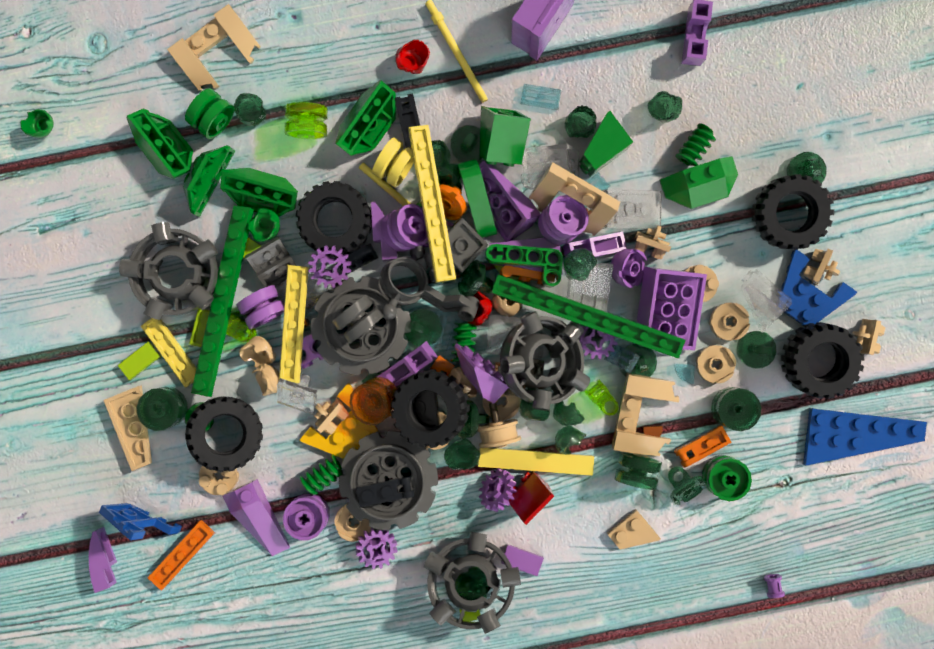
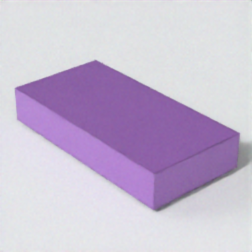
M507 544L504 554L509 559L512 568L518 567L521 571L538 576L544 557Z

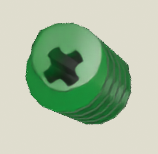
M702 123L697 125V128L692 131L693 135L688 137V141L684 142L683 147L679 149V153L675 155L680 162L688 166H697L698 164L695 159L701 161L703 158L700 156V153H707L704 147H712L708 141H716L712 129Z
M454 323L458 327L454 328L453 331L458 333V335L452 336V339L456 340L460 346L464 347L466 345L473 352H476L470 346L476 344L471 338L476 337L477 334L471 331L477 329V326L468 323ZM452 351L451 354L455 355L456 358L451 359V361L460 362L457 352Z
M331 455L332 462L325 459L326 466L321 463L318 464L320 470L313 467L312 475L308 471L305 472L306 479L300 476L301 483L312 495H316L318 490L322 491L324 485L327 487L331 485V481H337V477L343 474L341 464L334 455Z

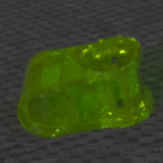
M230 314L226 335L240 342H248L252 337L257 336L255 328L249 329L246 322ZM244 330H246V333L248 334L247 337H245V334L243 333Z
M599 379L593 387L584 391L602 413L612 416L618 412V402ZM608 401L614 404V408L610 412L604 409L605 403Z

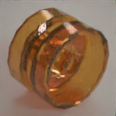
M374 377L361 384L350 395L349 404L353 415L361 423L369 426L378 425L394 411V408L390 406L391 401L395 399L393 394L397 388L391 381L383 377Z

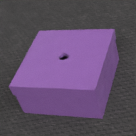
M524 0L512 18L511 43L537 61L569 13L574 0Z

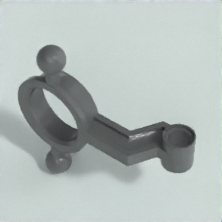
M422 246L411 249L410 258H397L389 261L382 268L379 277L380 286L384 294L390 299L389 304L384 305L381 309L385 319L391 320L397 315V304L411 305L422 298L443 312L458 311V317L464 321L471 322L474 320L480 305V301L473 296L464 297L461 294L445 296L427 285V273L423 266L417 262L425 254ZM396 266H404L413 271L419 283L417 293L408 295L399 291L391 281V269Z

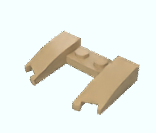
M229 4L215 13V18L186 40L180 39L167 49L200 92L203 85L212 84L214 89H218L220 86L200 61L199 57L227 36L232 39L250 64L254 61L250 57L254 46L260 49L258 42Z
M553 162L529 196V199H533L538 205L537 209L539 212H542L559 191L589 207L588 225L583 232L592 233L593 236L618 212L620 201Z
M626 373L612 442L613 450L651 456L661 455L659 450L665 443L669 445L671 439L636 432L643 397L679 402V396H674L672 388L675 385L674 381Z

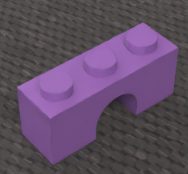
M693 0L688 7L681 64L701 66L706 60L708 40H705L708 24L711 21L713 1Z

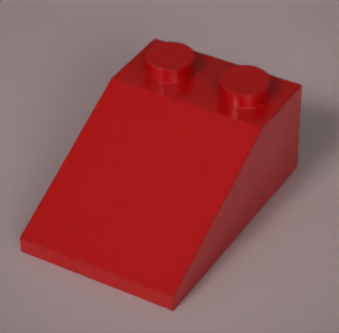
M531 471V473L526 472L520 480L522 482L517 487L513 486L516 489V492L512 493L514 499L509 500L511 507L525 525L554 497L550 486L535 471Z

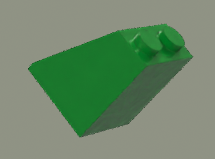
M481 106L480 157L485 160V163L497 165V162L510 167H514L515 164L522 165L531 118L516 110Z
M611 111L607 112L579 161L581 164L579 167L582 172L590 177L624 153L633 144V140Z

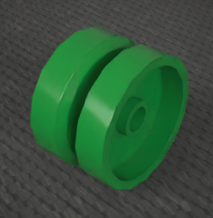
M208 88L200 92L190 103L186 110L185 121L193 128H198L199 132L207 139H213L228 126L233 118L235 107L227 100L221 99V96L212 88Z
M718 455L708 460L703 468L702 479L705 487L721 500L729 502L739 500L750 490L752 483L751 472L738 459L727 455Z

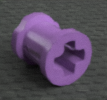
M765 575L764 580L767 582L768 587L767 597H784L785 592L782 590L780 581L782 580V575Z

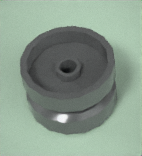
M364 295L332 321L337 330H342L348 324L351 325L343 334V337L349 344L359 336L365 335L375 326V323L384 317L378 308L373 309L366 315L364 311L372 305V301L367 295Z

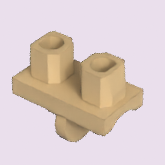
M658 225L655 230L647 229L646 233L652 236L638 231L635 235V249L645 253L647 246H652L654 249L651 255L660 260L666 252L670 251L671 246H669V242L661 240L666 238V234L660 232L661 226Z
M815 249L811 260L821 264L818 269L808 265L803 275L812 280V284L818 286L824 272H826L824 277L826 280H830L832 275L839 276L840 271L836 269L838 262L832 261L831 265L827 266L833 250L827 249V251Z
M862 319L859 332H852L857 337L856 342L860 343L863 348L860 353L868 355L880 353L881 346L876 342L878 336L884 335L885 327L881 325L879 320Z
M336 398L332 404L326 401L323 406L319 403L315 405V408L318 410L314 415L318 419L315 423L316 429L320 433L324 431L332 435L337 428V425L332 422L334 417L336 416L342 421L345 420L349 413L340 399Z

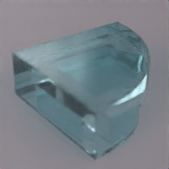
M674 364L678 377L684 382L694 384L695 365Z

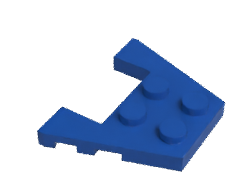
M793 250L776 307L805 327L806 324H816V322L821 321L855 296L857 291L846 283L841 282L831 297H829L799 276L810 258L798 250Z
M129 503L102 505L99 513L129 540L143 539L146 532L143 529L149 526H154L168 535L178 534L182 528L179 524L174 526L167 524V519L162 517L152 518L149 516L150 512Z

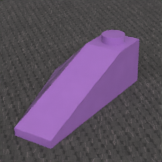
M483 160L479 167L490 208L496 220L494 222L495 227L506 242L512 241L533 226L539 219L540 212L528 197L496 168L485 163V160Z
M258 479L223 495L230 513L272 556L290 548Z

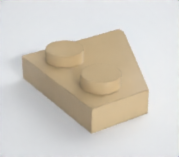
M636 509L607 532L608 536L620 550L661 539Z

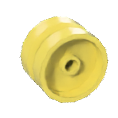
M393 137L379 154L372 173L380 179L387 176V183L397 188L414 164L412 148L407 147L403 149V142Z

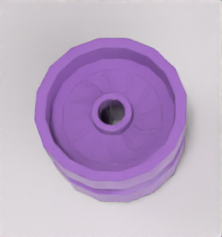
M568 195L558 196L542 210L538 226L546 240L552 244L564 245L571 242L586 229L589 216L586 207L582 203Z
M414 204L404 205L397 210L389 212L384 217L382 234L389 247L395 251L405 252L428 241L421 207Z
M274 285L260 289L236 304L241 314H249L245 318L249 329L269 323L284 313V302L282 300L274 301L279 295Z
M304 493L296 497L286 507L283 515V525L287 533L293 538L301 541L311 540L317 537L327 525L330 518L329 507L321 496Z

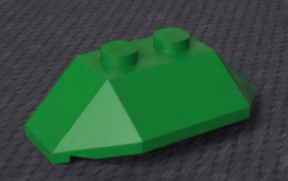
M379 80L365 91L340 124L335 144L351 156L373 151L396 119V93L382 80Z
M144 108L127 115L126 118L135 143L159 174L175 179L190 171L193 149L170 120L150 113L149 110Z
M226 145L203 152L194 160L191 173L186 175L183 186L190 213L193 215L201 216L221 179L222 170L227 168L235 150L230 146Z
M733 156L679 171L659 181L666 199L693 209L729 197L737 179L738 171Z
M252 168L225 169L221 172L220 189L226 192L230 199L238 206L252 208L254 212H258L260 208L269 209L275 212L278 217L296 208L298 191L286 178Z

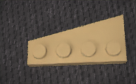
M141 385L104 400L131 471L152 463Z

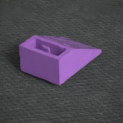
M456 343L454 346L464 375L483 398L494 404L509 388L504 381L502 373L495 371L496 366L487 359L485 361L480 354H474L466 345L462 347Z

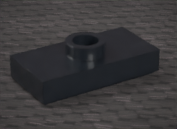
M371 243L349 254L346 261H351V265L347 266V268L351 269V272L379 258ZM342 263L339 267H340V269H341L342 272H343V263Z

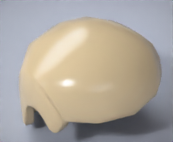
M496 294L492 298V304L496 312L505 317L516 315L523 306L522 303L507 300L505 297Z

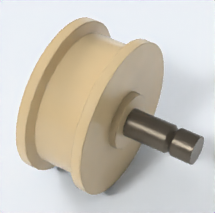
M496 402L494 404L489 403L492 422L476 427V431L480 433L481 438L479 447L502 448L507 446V444L521 440V436L517 434L516 430L518 420L500 421Z

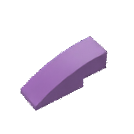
M371 202L373 241L375 243L381 242L383 261L395 260L399 258L398 251L389 247L382 234V222L385 215L375 202Z
M623 232L563 245L567 264L606 256L627 249Z
M425 341L376 378L388 393L438 356L428 342Z
M104 527L92 532L89 546L90 578L94 593H97L117 583L111 568L113 564L117 563Z

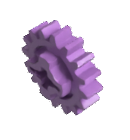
M325 245L324 251L318 248V255L315 253L311 255L314 260H309L308 264L313 267L309 268L308 272H314L311 279L317 278V285L323 282L324 288H327L328 284L335 288L336 283L340 286L343 284L342 278L344 280L348 279L345 273H351V269L347 268V266L351 265V261H346L349 256L348 254H341L342 248L336 251L335 245H333L332 249ZM328 254H333V255H336L337 257H336V258H331V257L328 256ZM320 258L322 265L317 270V261ZM327 262L329 264L336 263L333 267V271L331 269L324 270L327 266ZM343 263V272L340 275L338 266ZM322 276H331L332 279H326Z
M581 326L584 333L580 336L581 339L579 341L582 349L585 350V357L591 354L592 360L595 356H598V359L601 360L603 354L609 357L608 351H615L612 345H618L614 341L618 337L604 334L593 328L590 336L584 337L590 327ZM595 331H597L598 336L602 337L603 339L600 340L599 348L596 342L592 341V339L595 336ZM610 341L609 346L602 351V345ZM586 344L592 345L595 348V352L588 349Z
M499 468L496 471L492 470L490 476L486 475V481L481 482L483 487L479 488V491L482 492L479 495V498L482 499L481 504L486 509L498 512L499 509L503 511L504 505L509 506V500L514 499L512 493L516 492V489L513 488L517 484L513 481L514 476L510 472Z
M371 527V532L363 531L364 537H358L360 543H356V555L359 556L360 563L364 562L365 567L371 564L372 569H375L376 565H379L380 569H382L383 563L390 565L389 559H395L393 553L398 552L397 547H395L397 546V541L394 540V534H389L388 530L382 531L377 529V531H374V528ZM386 541L389 543V549L386 546Z

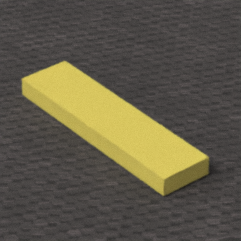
M151 318L142 324L141 328L183 386L186 388L194 381L196 367L164 322Z

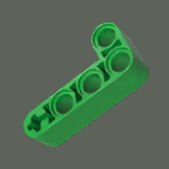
M473 159L457 164L476 232L482 239L497 235L477 160Z
M492 244L486 250L485 258L492 264L542 268V283L548 288L558 285L561 281L563 256L557 249ZM493 249H495L496 253L502 254L503 250H506L504 255L505 260H502L503 255H497L496 259H493L492 255L489 253H491ZM516 251L519 254V259L511 260L508 255L509 252ZM529 253H536L538 261L531 262L528 258ZM549 254L557 256L556 264L548 261ZM548 273L555 275V283L547 281L546 276Z

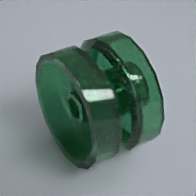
M173 387L151 389L140 397L137 404V416L140 422L146 428L154 431L166 430L180 424L188 410L184 394Z
M727 387L720 390L712 400L711 411L714 419L718 424L734 431L749 430L757 424L761 417L760 401L754 393L747 389Z
M619 453L618 463L626 468L616 469L614 477L616 481L643 489H657L659 479L648 473H659L662 466L661 461L641 454Z

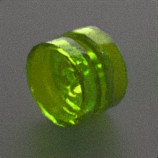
M293 102L285 105V117L289 119V121L285 122V135L301 139H321L327 137V125L323 123L328 119V108L326 106L310 102Z

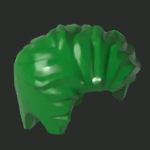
M260 208L255 217L248 223V230L255 241L271 240L277 236L280 230V219L272 210Z

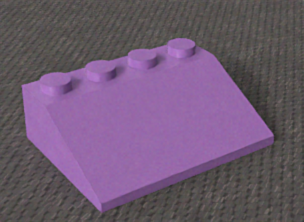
M644 267L637 323L686 340L683 350H695L707 274Z

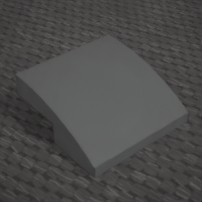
M279 237L245 255V258L264 287L277 286L287 279V266H296Z

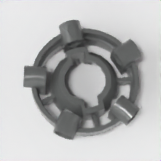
M169 222L151 225L153 233L142 239L135 247L130 259H122L119 265L120 275L128 277L135 297L146 307L143 314L161 320L163 314L184 315L198 308L201 310L206 309L214 300L212 295L219 272L215 257L218 252L214 244L209 239L203 241L200 237L190 232L172 229ZM178 237H182L180 245L165 247L158 251L151 261H145L148 253L155 245L179 242ZM188 238L199 244L193 250L186 247ZM177 256L185 262L188 268H194L193 279H186L179 287L166 288L161 285L158 271L164 257ZM205 264H210L211 274L206 273ZM206 277L210 278L208 287L203 286ZM143 279H149L151 286L160 296L174 300L176 310H172L173 304L159 298L150 297L144 286ZM190 299L194 303V305L182 309L181 301Z
M534 311L520 318L522 323L515 326L506 336L500 352V368L505 383L517 397L533 403V409L550 411V404L562 402L571 396L576 389L580 392L584 391L590 383V377L583 373L584 354L579 341V337L584 333V330L576 322L571 321L567 325L557 318L539 317L537 312ZM545 327L552 331V337L546 334H536L535 332ZM544 344L551 358H560V366L551 368L547 377L540 375L534 378L530 372L534 367L533 355L537 347ZM522 386H525L529 389H546L548 387H551L554 393L545 390H524Z
M470 532L469 538L460 539L448 544L438 554L431 552L424 564V568L429 570L427 587L430 601L434 607L429 614L440 626L447 621L451 625L463 629L482 628L484 634L500 627L498 619L508 610L513 600L515 586L521 585L519 568H512L509 559L502 550L487 541V534ZM468 545L467 550L484 553L487 552V548L493 550L489 558L479 554H469L465 557L457 558L446 567L449 559L445 557L458 547ZM495 554H498L506 566V569L500 570L501 579H498L496 574L498 569L491 561ZM466 566L480 568L486 575L487 585L493 588L490 598L487 599L481 596L479 599L471 601L459 596L455 589V581L452 578V575L455 574V569L461 570ZM444 570L446 571L443 579H445L444 584L448 598L453 605L462 610L460 618L453 616L456 610L445 599L440 601L438 596L436 579L437 575L442 576ZM501 580L503 588L509 587L507 599L498 595ZM496 598L504 602V605L498 612L493 608L478 616L477 622L463 620L465 611L477 612V610L486 609Z

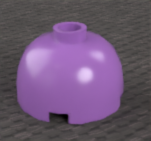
M623 249L616 253L610 264V273L614 281L628 288H634L633 286L635 285L639 286L643 281L644 267H646L644 266V260L647 261L645 254L637 249Z

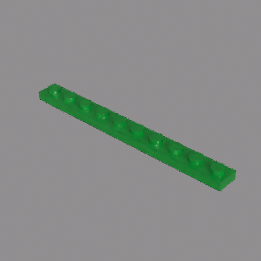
M233 206L217 283L213 293L214 300L211 303L191 390L192 394L212 397L248 239V223L251 221L254 209L249 207Z
M500 274L497 275L492 290L493 294L678 359L686 341L672 334Z

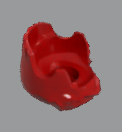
M414 39L396 51L395 61L398 69L412 74L422 73L429 59L430 51L423 41Z
M471 290L465 296L477 298L480 301V305L474 320L468 323L479 326L488 319L493 305L487 296L478 290Z

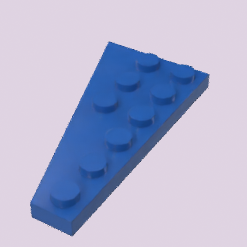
M809 408L803 465L807 466L925 441L927 422Z

